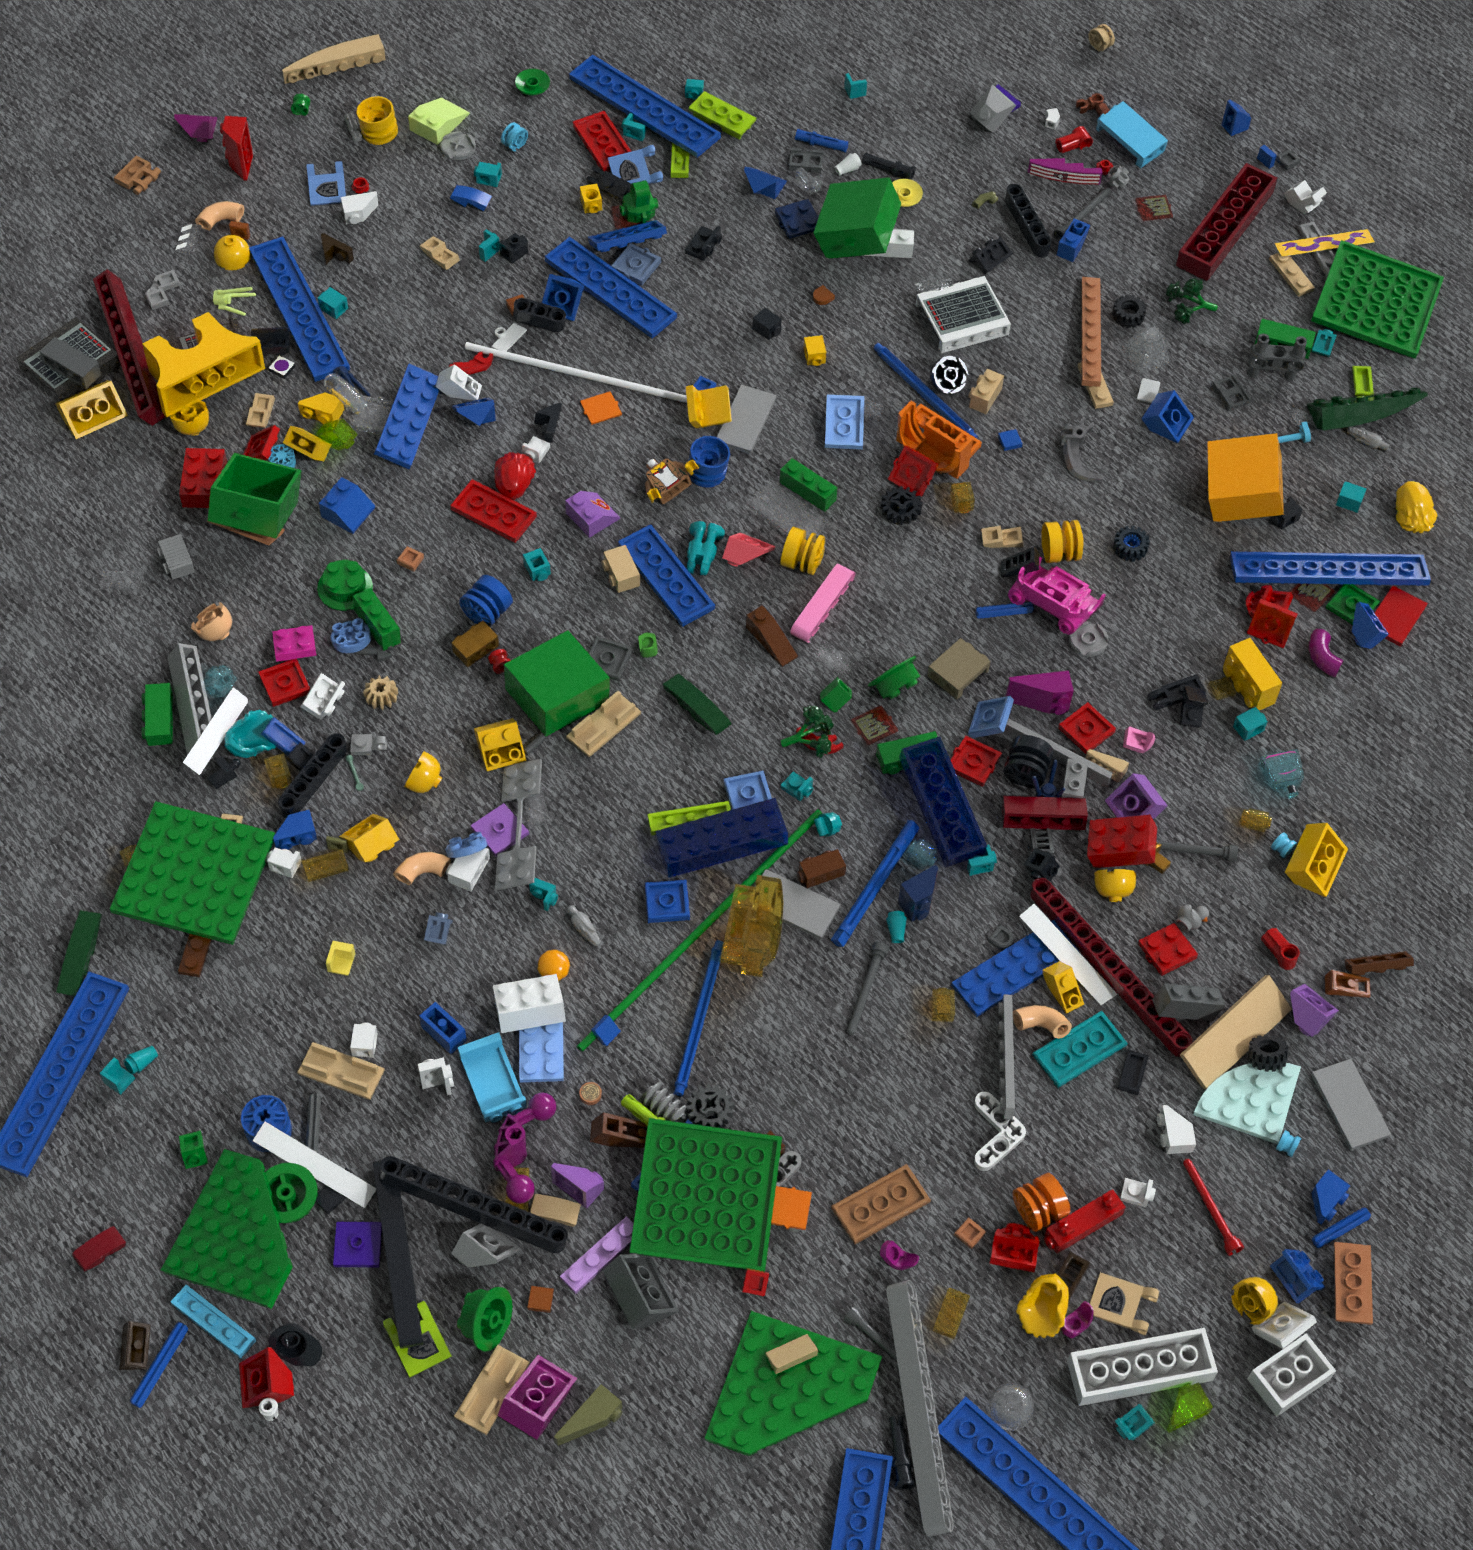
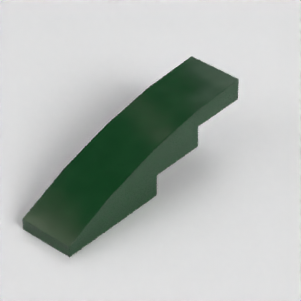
M679 673L663 683L664 689L677 698V702L691 713V717L715 735L732 725L731 721L705 694Z
M80 910L66 951L56 993L76 996L83 983V978L87 974L90 957L94 954L102 914Z

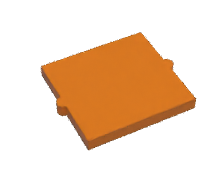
M611 391L580 401L584 409V415H587L591 425L622 415L618 407V401H615Z
M776 1186L771 1224L783 1226L785 1229L806 1230L812 1192L796 1190L795 1187L790 1189Z

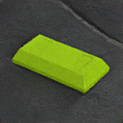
M1352 366L1355 396L1374 395L1371 367Z

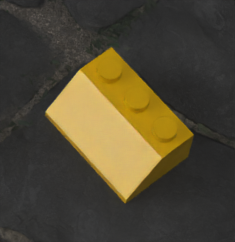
M109 380L56 403L62 419L75 439L128 416L112 381Z
M1328 823L1307 824L1285 873L1294 884L1327 897L1348 848Z

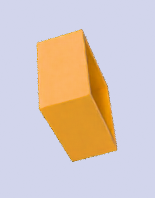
M1277 433L1208 441V495L1213 521L1222 522L1284 515L1282 456Z

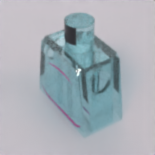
M1298 749L1261 756L1258 767L1273 792L1284 790L1289 799L1298 796L1297 787L1301 786L1304 779Z

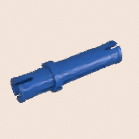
M797 129L795 140L810 143L812 146L819 145L845 153L849 141L823 136L815 131L812 133Z

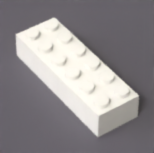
M1205 1328L1071 1352L1067 1361L1079 1406L1213 1381L1218 1373Z

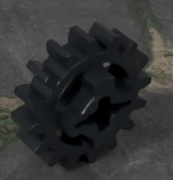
M902 486L899 487V490L892 487V492L887 490L886 495L882 496L880 505L882 515H887V520L892 518L894 524L897 521H900L901 525H903L904 521L910 524L911 519L916 521L917 516L921 515L923 502H920L921 496H916L917 491L910 492V487L906 490H903Z

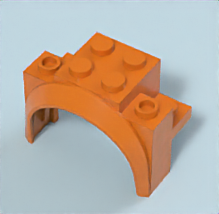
M910 401L898 413L896 441L901 443L903 447L908 445L937 462L939 465L936 472L940 474L948 473L958 479L968 469L970 458L981 447L982 442L921 403L916 407V403Z

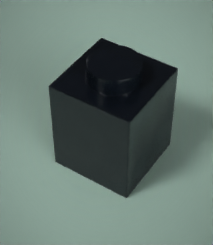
M764 308L753 317L752 329L770 340L773 336L777 337L780 334L782 319L767 308Z

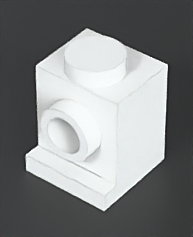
M276 847L267 856L268 866L271 871L293 878L302 862L300 852L295 851L293 854L287 849L281 850Z

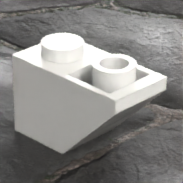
M455 364L441 371L436 383V387L447 396L472 401L478 400L482 387L480 383Z
M1163 1105L1160 1113L1157 1114L1158 1127H1162L1163 1134L1160 1136L1161 1146L1166 1148V1154L1193 1152L1196 1146L1193 1124L1168 1105Z

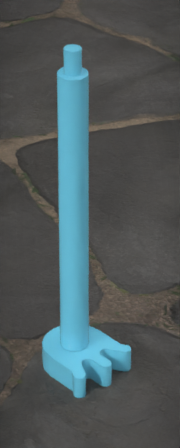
M1307 421L1301 422L1299 426L1300 433L1278 437L1279 443L1302 439L1304 443L1310 442L1311 433Z

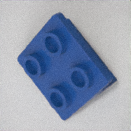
M1285 1249L1282 1251L1283 1256L1270 1265L1296 1303L1302 1302L1316 1290L1325 1288V1285L1322 1283L1324 1281L1323 1277L1317 1270L1312 1269L1309 1264L1310 1259L1303 1251Z

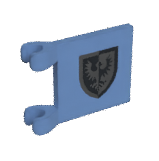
M654 145L608 158L612 174L629 183L646 180L650 184L663 181L661 171L649 175L644 158L655 155Z
M342 161L335 162L336 173L315 175L314 164H307L310 205L341 203V197L346 196Z

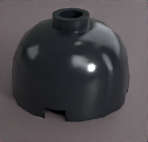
M945 356L939 358L932 365L930 380L936 390L942 393H955L966 385L965 381L968 376L966 364L960 358Z

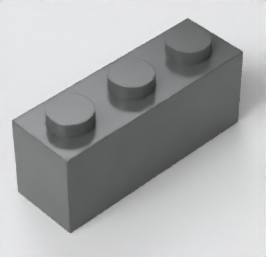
M54 337L39 351L43 364L85 389L101 376L98 361L84 355L81 350L74 349L66 341H61Z
M1164 983L1152 999L1159 1017L1214 1021L1225 1006L1219 988Z

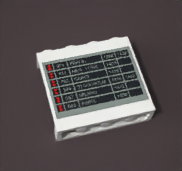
M985 276L917 294L916 307H923L940 339L939 350L941 353L1009 335L1011 323Z

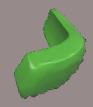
M644 633L640 635L638 640L641 656L643 658L656 656L658 648L655 634Z

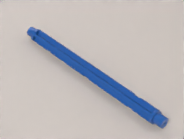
M880 343L874 346L877 355L946 420L973 437L978 438L974 430L885 346H882Z
M720 940L715 941V945L711 950L712 953L682 1063L674 1084V1094L676 1096H683L688 1086L691 1066L694 1061L717 971L724 954L723 948L725 943Z

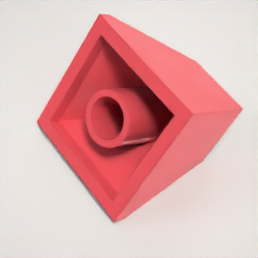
M737 533L729 536L722 558L728 560V564L738 566L773 551L775 546L743 533Z

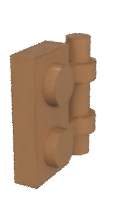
M136 155L114 177V181L128 190L133 185L136 186L133 192L139 195L148 188L152 181L155 182L158 179L161 170L158 167L151 170V163Z

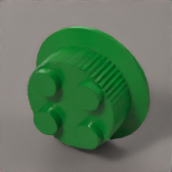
M342 559L330 562L319 579L317 591L319 598L326 606L334 610L348 611L354 609L353 595L369 588L373 591V583L370 575L356 561Z
M913 656L888 669L871 681L868 687L876 686L883 699L888 697L892 700L900 695L901 689L906 687L908 690L917 685V679L920 678V675L913 665L917 657Z
M282 1163L264 1172L270 1185L271 1198L278 1213L279 1223H294L302 1220L304 1216L309 1214L316 1202L318 1188L314 1176L307 1168L296 1163Z
M494 1287L489 1291L477 1289L465 1296L457 1327L461 1329L466 1338L472 1339L475 1346L481 1351L494 1349L501 1342L510 1325L513 1306L508 1290L503 1287Z

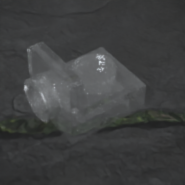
M803 167L796 169L795 182L806 194L820 190L823 179L821 175L812 178L810 173L806 172Z

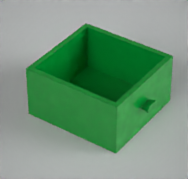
M890 177L830 184L814 230V235L826 258L886 253L902 204Z
M234 453L211 486L208 521L276 539L298 503L302 470Z
M569 630L504 664L506 691L545 737L600 708L601 704L609 699L610 677Z

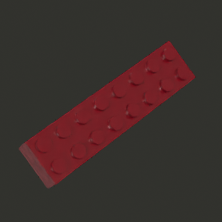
M1246 163L1180 249L1176 266L1208 281L1274 193L1278 177Z

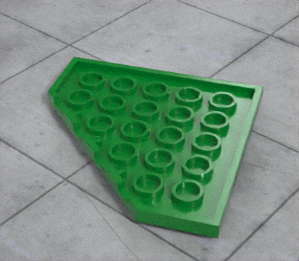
M226 1149L223 1150L161 1268L163 1273L272 1309L293 1266L291 1259L288 1258L286 1241L279 1226L280 1220L276 1207L273 1205L272 1192L269 1182L265 1177L263 1162L257 1158Z
M751 1311L704 1440L750 1456L798 1432L811 1428L828 1418L839 1415L858 1404L860 1405L868 1401L882 1356ZM808 1334L818 1349L817 1356L775 1374L766 1356V1352Z

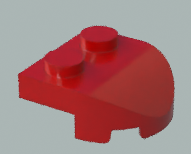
M1265 585L1261 587V590L1255 593L1252 591L1247 596L1246 607L1249 615L1253 618L1260 599L1288 609L1293 595L1292 592L1274 591L1271 585Z
M1009 1223L1001 1230L998 1228L994 1235L990 1264L1035 1273L1039 1247L1038 1236L1034 1237L1030 1233V1228L1022 1224Z

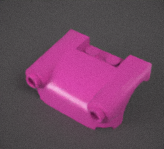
M1039 557V570L1028 572L1024 575L1025 568L1022 567L1016 582L1008 592V597L1016 605H1022L1028 600L1060 619L1058 621L1060 631L1071 635L1103 605L1106 595L1102 594L1100 599L1097 600L1090 595L1091 589H1089L1088 584L1057 566L1055 568L1051 567L1049 571L1040 566L1042 557Z

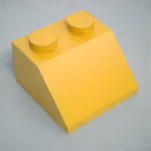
M371 814L339 836L347 841L348 848L352 853L365 863L375 860L378 857L377 854L383 850L387 851L395 846L394 843L400 840L389 820L375 814Z

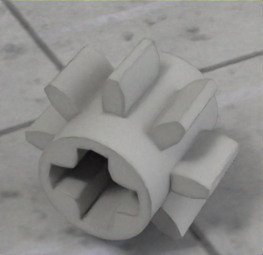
M1114 166L1108 172L1109 180L1107 182L1112 187L1122 188L1129 181V176L1127 175L1129 171L1125 167Z

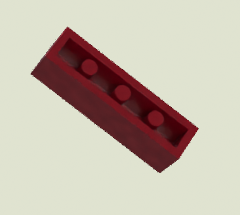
M1003 796V828L1086 830L1088 818L1086 798Z

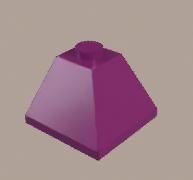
M174 114L175 120L190 137L197 138L199 142H207V139L213 138L217 117Z

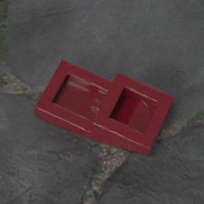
M112 1226L85 1242L72 1253V1256L85 1272L104 1262L105 1257L125 1247L126 1241L117 1229Z

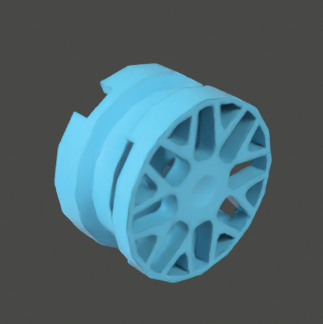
M515 122L510 123L502 133L501 142L512 151H516V148L519 149L525 145L528 131Z
M284 444L272 447L271 456L268 458L269 462L292 468L295 467V454L291 447Z

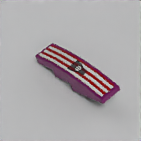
M1065 158L1029 159L1028 173L1067 183L1100 184L1102 168H1084L1083 163H1065Z

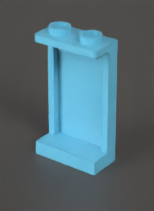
M1124 101L1114 105L1108 113L1102 114L1097 120L1096 130L1098 132L1102 129L1106 130L1137 158L1136 165L1140 168L1165 151L1168 140Z
M499 1032L458 1047L460 1060L485 1123L489 1121L492 1123L498 1122L507 1114L515 1115L524 1110V1108H527L526 1098L523 1096L502 1045Z

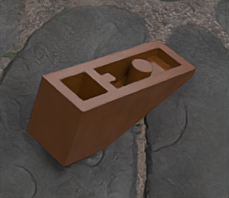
M763 606L746 615V628L782 667L798 658V655L774 617Z
M603 1112L591 1121L590 1142L609 1147L645 1148L648 1127L640 1121Z

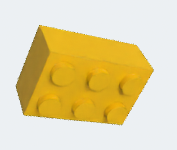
M1248 638L1231 645L1223 665V672L1226 677H1230L1234 682L1235 690L1241 692L1247 707H1256L1258 710H1262L1275 704L1282 681L1252 639Z

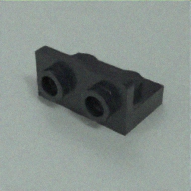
M717 225L714 230L701 226L686 247L685 254L705 261L707 256L710 257L713 254L714 246L720 244L722 240L721 227Z
M1000 236L996 240L991 238L984 244L985 248L979 247L973 251V257L969 259V262L971 263L975 260L984 274H986L1013 253Z

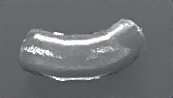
M331 373L325 377L324 387L326 390L338 398L353 414L360 413L366 407L368 401L341 376Z

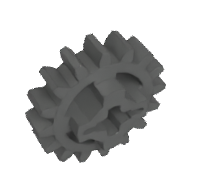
M708 1083L706 1089H703L701 1085L698 1086V1093L692 1091V1098L687 1099L688 1106L686 1111L690 1113L689 1120L695 1119V1125L717 1126L718 1128H722L723 1122L729 1124V1117H733L734 1113L732 1110L734 1109V1102H731L732 1095H726V1088L720 1091L718 1084L711 1088ZM722 1102H723L724 1105H725V1110H724V1111H723V1108L720 1106ZM696 1104L700 1107L699 1113L696 1110Z

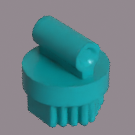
M833 812L821 814L817 819H814L819 837L824 835L825 837L832 836L839 832L842 826L840 816Z

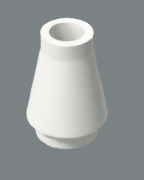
M850 153L834 169L841 176L842 174L858 170L862 163L856 153Z

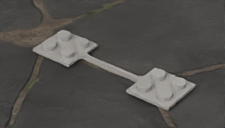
M542 759L504 767L501 801L518 800L514 849L497 854L496 891L534 883L536 846L520 848L523 800L526 797L540 794Z

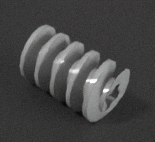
M661 1082L652 1085L642 1094L639 1101L643 1102L645 1107H650V1111L656 1113L658 1118L661 1117L666 1121L681 1123L685 1120L686 1114L684 1112L687 1107L683 1105L678 1108L680 1100L677 1099L672 1102L673 1094L666 1097L668 1089L664 1088L660 1091Z

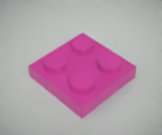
M312 625L272 631L276 662L317 656Z

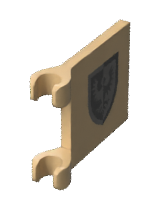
M1100 1272L1090 1302L1094 1310L1093 1316L1146 1335L1149 1323L1143 1320H1134L1141 1297L1157 1302L1159 1290L1143 1287Z

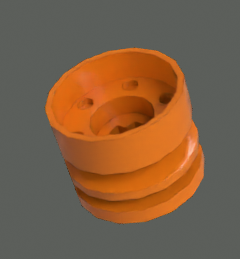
M1045 1173L1033 1179V1185L1025 1183L1023 1187L1013 1190L1015 1206L1026 1225L1033 1232L1041 1230L1042 1227L1049 1226L1050 1219L1058 1221L1070 1214L1068 1198L1058 1180L1050 1173Z

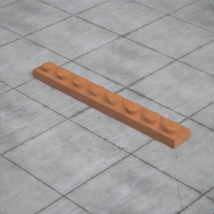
M1082 277L1081 386L1100 387V278Z

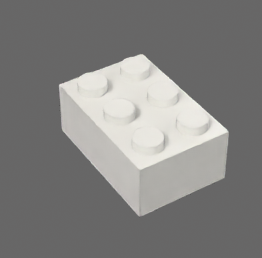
M557 974L493 985L501 1033L566 1022L564 1003Z
M1306 1333L1253 1369L1248 1377V1381L1277 1417L1328 1382L1336 1370Z

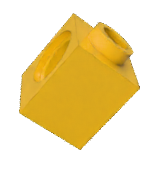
M598 185L580 186V200L584 212L597 213L602 211V197Z
M823 336L804 337L803 349L807 365L819 366L826 363V348Z

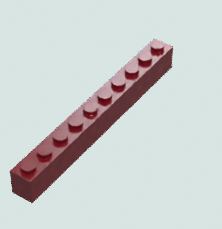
M106 269L96 276L93 281L138 417L153 426L166 417L162 412L156 381L148 370L142 340L122 281Z

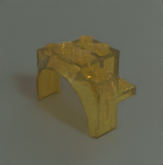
M757 875L756 887L735 884L720 958L721 963L742 966L741 974L762 977L764 967L774 961L779 947L783 921L784 899L781 879Z

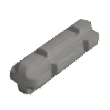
M352 113L345 114V122L353 141H361L362 134L359 131L360 129Z

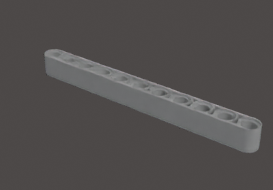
M906 1280L887 1286V1299L922 1524L926 1535L932 1537L952 1532L954 1525L917 1293L913 1282Z

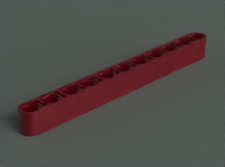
M1045 878L1036 879L1030 892L1032 900L1051 921L1054 920L1079 952L1173 1055L1181 1057L1180 1054L1192 1044L1190 1034L1175 1018L1158 1016L1152 1001L1154 995L1050 881ZM1078 935H1084L1085 938L1079 937ZM1092 950H1098L1100 953H1095ZM1120 980H1124L1128 984L1121 983ZM1134 996H1140L1142 999H1136ZM1148 1011H1152L1156 1013V1015H1151L1150 1013H1148ZM1162 1027H1168L1171 1031H1166ZM1177 1043H1183L1185 1047H1181Z

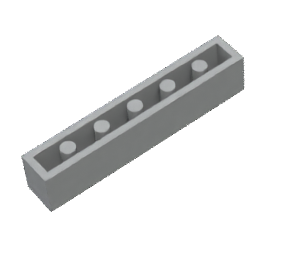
M178 643L169 654L168 662L188 755L212 718L197 646Z

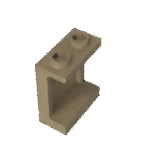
M960 638L929 665L927 676L957 700L962 696L963 689L982 672H989L991 661L984 654H980L970 643Z

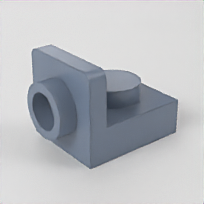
M436 912L435 916L429 915L424 937L425 941L446 945L450 924L453 922V920L448 919V914Z

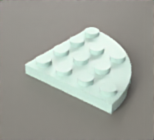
M1252 1063L1236 1067L1217 1078L1206 1089L1193 1115L1278 1144L1301 1066L1286 1063L1285 1067H1282L1281 1070L1276 1069L1275 1072H1272V1070L1265 1072V1069L1258 1070V1067L1254 1068Z

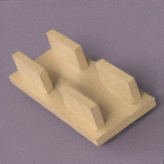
M617 691L601 704V707L591 716L588 715L576 725L566 738L590 757L637 718L641 711L635 707L634 703L629 702L622 696L620 691Z
M313 1042L297 1073L371 1100L385 1069L376 1064L354 1056L351 1057Z
M497 1345L454 1415V1418L487 1435L498 1417L497 1415L504 1397L525 1372L530 1362Z

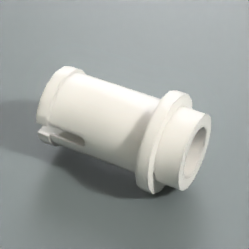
M265 1398L259 1404V1411L266 1420L273 1421V1417H278V1404L273 1398Z

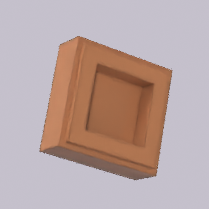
M407 546L397 559V564L414 572L424 559V554Z
M968 1218L954 1235L972 1249L986 1234V1231L972 1219Z

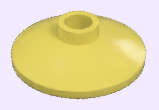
M898 179L892 182L902 203L901 206H913L922 199L923 190L917 182L910 179Z

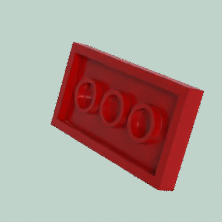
M605 111L573 121V128L600 169L604 172L611 171L608 162L609 157L632 152Z
M473 479L450 505L452 511L514 543L519 540L537 517V512Z

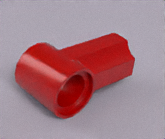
M1083 126L1075 128L1071 134L1057 138L1055 141L1060 153L1076 148L1082 150L1084 147H1090L1093 143L1092 137Z
M1277 928L1269 929L1261 937V941L1277 958L1278 964L1282 969H1293L1300 954L1298 947L1290 944Z

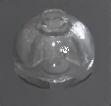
M1002 1384L989 1397L987 1405L988 1415L1005 1431H1019L1026 1427L1033 1417V1398L1029 1391L1019 1384Z

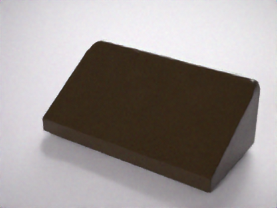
M128 1321L123 1325L119 1370H147L151 1324Z

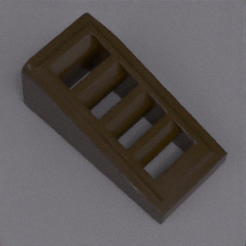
M1071 1251L1057 1274L1060 1278L1064 1277L1073 1282L1072 1286L1066 1284L1069 1290L1068 1302L1091 1265L1089 1261ZM1071 1261L1081 1266V1270L1079 1271L1070 1266ZM1066 1269L1077 1274L1076 1279L1065 1273Z

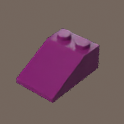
M1069 671L1009 677L1005 697L1011 696L1014 699L1013 704L1048 714L1062 715L1069 711L1074 690Z
M537 1355L504 1397L497 1416L538 1440L577 1378Z

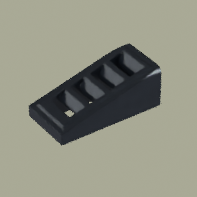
M1036 548L1026 549L1001 560V577L1018 575L1022 567L1025 568L1024 573L1038 571L1039 553Z

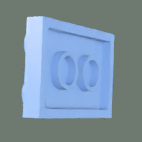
M827 395L825 448L863 450L864 396Z
M563 1022L519 1030L520 1082L564 1081Z

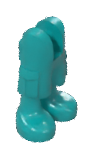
M696 521L691 523L689 527V532L694 536V540L690 541L688 545L687 570L690 574H693L696 564L701 565L700 575L706 576L717 551L714 542L724 538L725 530L715 523H709L706 542L702 543V538L706 532V523Z

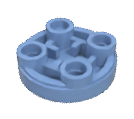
M361 618L344 623H336L332 627L331 642L334 649L339 652H358L364 649L371 641L370 629Z
M474 832L469 835V838L461 839V837H455L450 839V844L447 845L445 851L447 857L459 858L477 853L486 848L488 844L481 832Z

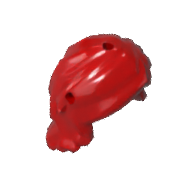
M514 452L504 454V457L499 458L495 462V486L500 494L512 500L523 496L536 473L532 458L518 452L516 454Z

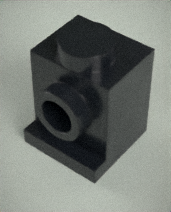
M514 233L506 240L499 241L500 254L513 264L528 253L527 238L524 235L519 236Z
M1291 496L1283 504L1284 515L1270 516L1271 522L1281 530L1298 521L1303 511Z

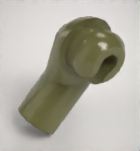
M993 191L981 194L972 202V206L979 209L988 200L993 204L998 200V196Z

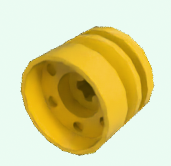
M375 96L367 98L359 104L356 114L364 140L374 145H383L392 141L398 134V125L391 101L384 97Z
M1072 520L1070 523L1069 521H1064L1062 528H1060L1057 521L1043 523L1041 541L1046 563L1061 562L1063 555L1067 562L1071 561L1072 557L1075 561L1082 559L1083 534L1078 520Z
M792 527L782 551L781 566L794 570L798 562H800L801 572L804 573L808 566L807 573L814 575L824 555L825 536L819 535L816 540V534L812 532L808 540H806L805 530Z

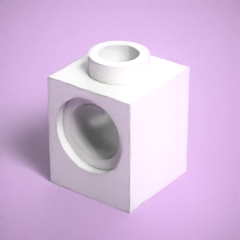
M370 1023L354 1024L350 1046L352 1056L374 1058L378 1036L375 1025Z

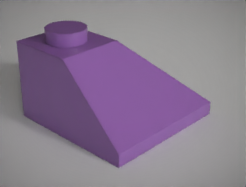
M1306 984L1290 992L1295 1024L1307 1036L1313 1037L1318 1034L1339 1011Z
M553 1163L551 1166L552 1183L586 1209L604 1190L603 1178L595 1171L590 1172L586 1168Z

